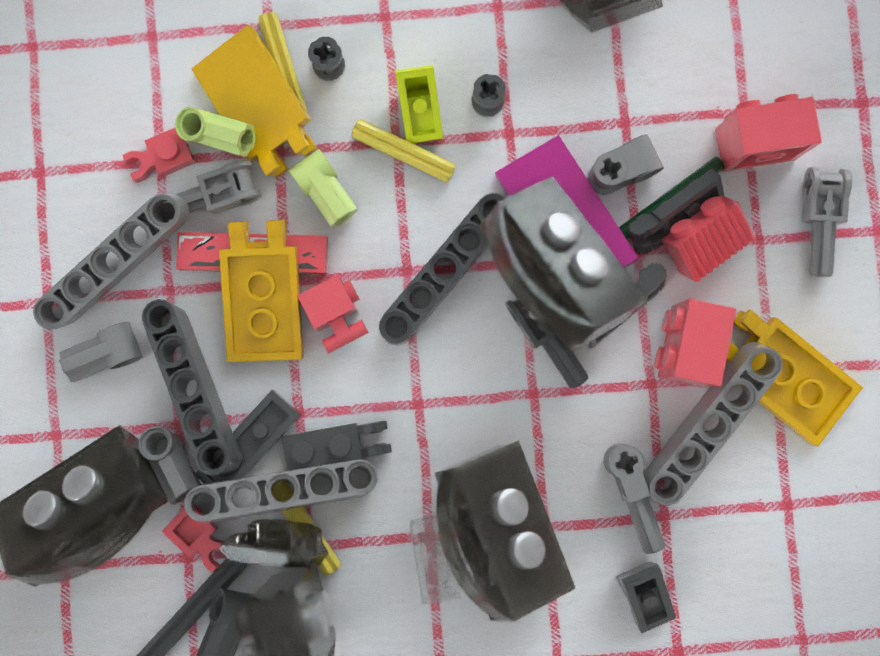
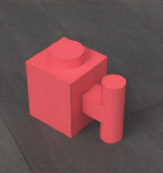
M337 274L297 295L313 328L319 332L331 326L335 333L322 340L328 354L369 333L362 320L348 326L345 320L346 317L358 312L354 302L360 300L350 280L343 283Z

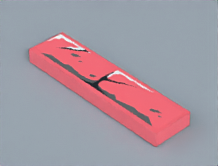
M178 232L176 269L179 271L221 272L219 250L230 248L229 233ZM249 234V242L268 241L267 234ZM287 235L286 246H297L299 274H327V236Z

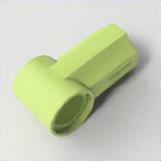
M195 107L182 109L175 119L176 132L185 141L203 144L243 157H247L248 153L254 149L257 136L252 124Z
M317 149L288 169L305 195L311 197L331 228L341 225L358 211L355 203L336 179L338 177L320 149Z

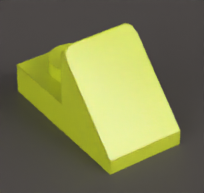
M433 64L395 70L406 141L413 144L443 139Z

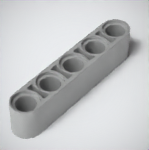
M158 194L150 198L36 302L33 315L37 324L42 328L52 330L77 321L185 224L190 213L186 200L175 194ZM166 201L171 202L175 208L174 218L169 222L161 215V206ZM138 226L142 227L147 235L146 243L143 246H139L133 237L134 230ZM110 251L116 254L119 261L118 268L115 271L111 270L106 263V257ZM82 277H85L90 283L91 290L88 295L82 293L79 288V281ZM54 302L60 304L63 309L61 319H58L53 314L52 306Z
M750 342L741 347L725 367L721 387H710L650 463L644 473V478L651 497L657 503L670 506L677 503L685 495L779 376L782 370V359L775 350L759 342ZM765 353V365L759 370H753V358L757 354ZM736 384H741V396L736 400L728 401L727 393L729 389ZM718 415L719 422L717 426L712 430L704 431V421L709 416ZM688 446L695 447L693 457L688 460H679V454L683 448ZM660 478H672L668 488L663 490L655 489V484Z
M352 460L200 485L188 492L184 507L186 513L194 521L208 524L360 498L367 495L375 487L378 481V473L370 462L366 460ZM361 469L368 474L369 484L366 488L357 489L350 484L349 473L352 470ZM323 475L331 481L332 489L328 494L317 495L312 491L310 482L315 476ZM278 482L290 483L294 489L293 497L286 502L275 500L271 494L273 486ZM241 488H248L255 494L253 504L245 509H240L233 504V495ZM208 494L213 496L215 500L213 511L205 516L196 514L193 508L196 498L200 495Z

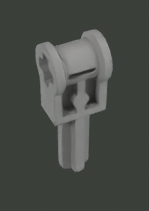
M249 160L235 161L219 169L197 176L198 187L175 194L186 200L190 213L207 208V211L213 215L254 203L262 198L260 191L255 189L250 174L252 165ZM169 201L164 202L161 206V215L166 221L173 219L175 215V208Z
M809 167L805 172L802 185V222L813 223L809 272L811 276L831 277L833 275L836 224L848 222L849 196L852 189L850 170L841 169L838 173L819 172L818 168Z
M614 444L605 452L604 466L614 476L622 500L626 501L643 552L645 554L657 553L665 548V543L648 498L651 494L642 472L644 458L635 447L625 444ZM620 453L631 457V461L626 463V470L616 466V462L621 460Z

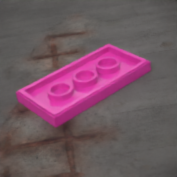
M559 135L495 172V177L572 299L589 290L576 286L567 274V264L581 249L593 248L606 258L609 271L601 282L638 260V256ZM555 212H565L571 215L578 222L581 229L579 239L564 253H556L549 250L542 243L539 236L541 226Z

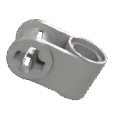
M645 134L599 156L588 172L587 179L596 193L606 195L632 183L644 181L662 171L664 167L649 136ZM602 169L605 173L612 172L614 175L612 179L609 175L602 176L600 173Z

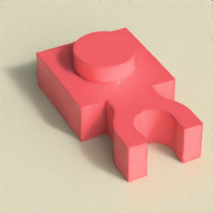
M176 128L145 140L148 150L143 152L130 151L122 155L124 161L129 165L136 161H141L142 166L140 170L130 174L132 180L136 183L146 180L154 170H157L158 174L164 177L196 163L187 141L179 137Z
M194 504L193 508L195 513L198 515L205 516V514ZM185 507L162 531L189 558L198 552L202 557L204 566L211 573L220 566L212 557L214 549L221 550L226 557L235 550L228 542L218 540L212 535L219 528L215 523L207 524L194 521L186 513Z

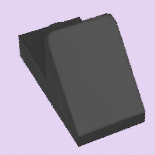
M647 562L616 576L628 600L635 623L641 634L676 619L661 568L657 563Z

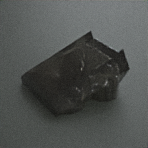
M282 519L255 520L248 524V532L231 535L227 538V542L222 543L219 547V550L230 561L279 569L317 567L329 554L322 542L321 528L310 523Z

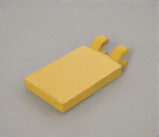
M245 26L191 68L219 115L254 125L257 138L254 149L248 153L246 158L251 162L258 160L265 175L270 176L273 174L274 177L278 178L288 170L287 165L275 150L287 140L297 155L302 153L303 156L307 157L318 149L303 127L311 121L310 116L253 27Z
M286 220L266 221L268 241L249 242V221L228 222L230 248L219 250L227 362L298 360L304 357L301 303L297 297L300 294L297 246H286Z
M740 310L735 316L734 325L750 335L741 347L750 342H759L775 350L782 359V370L779 376L758 403L810 445L818 447L863 387L777 317L770 318L765 323L752 310H747L746 313ZM732 342L729 345L726 364L739 351ZM765 353L757 354L753 358V370H759L765 365ZM736 384L738 387L742 389L741 384Z

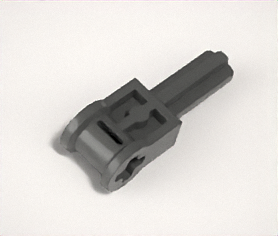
M536 282L531 286V291L514 302L508 300L505 302V305L532 347L538 348L542 345L567 385L571 389L576 388L586 382L588 374L560 333L568 327L557 310L546 312L542 318L537 320L530 318L529 309L525 312L523 311L524 308L535 302L536 295L543 289Z

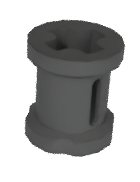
M319 37L310 44L308 57L312 62L315 74L325 81L338 79L344 72L345 60L341 47L337 44L336 40L330 37ZM327 55L333 56V58H328L326 64L321 63V60H326Z
M484 74L478 77L473 86L472 107L479 115L492 117L498 114L503 107L506 85L497 75ZM484 91L488 95L494 92L495 99L492 100L490 97H486L483 100L482 92Z

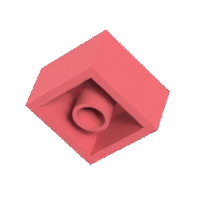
M798 94L784 95L776 98L774 103L763 105L760 104V100L740 103L736 106L737 109L727 115L726 119L715 129L720 159L724 164L723 172L795 161L822 143L814 97L799 99Z
M687 299L672 305L671 310H666L662 322V332H666L664 347L660 346L658 348L654 362V368L659 369L657 378L697 387H721L737 309Z

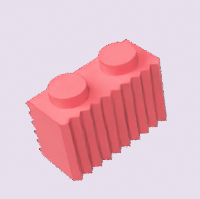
M722 195L712 197L701 205V211L690 219L676 222L670 229L671 233L661 239L680 274L695 282L701 281L702 277H706L707 273L713 272V269L718 268L719 264L725 263L726 259H731V255H735L737 251L743 250V246H747L749 242L755 241V235L737 201Z

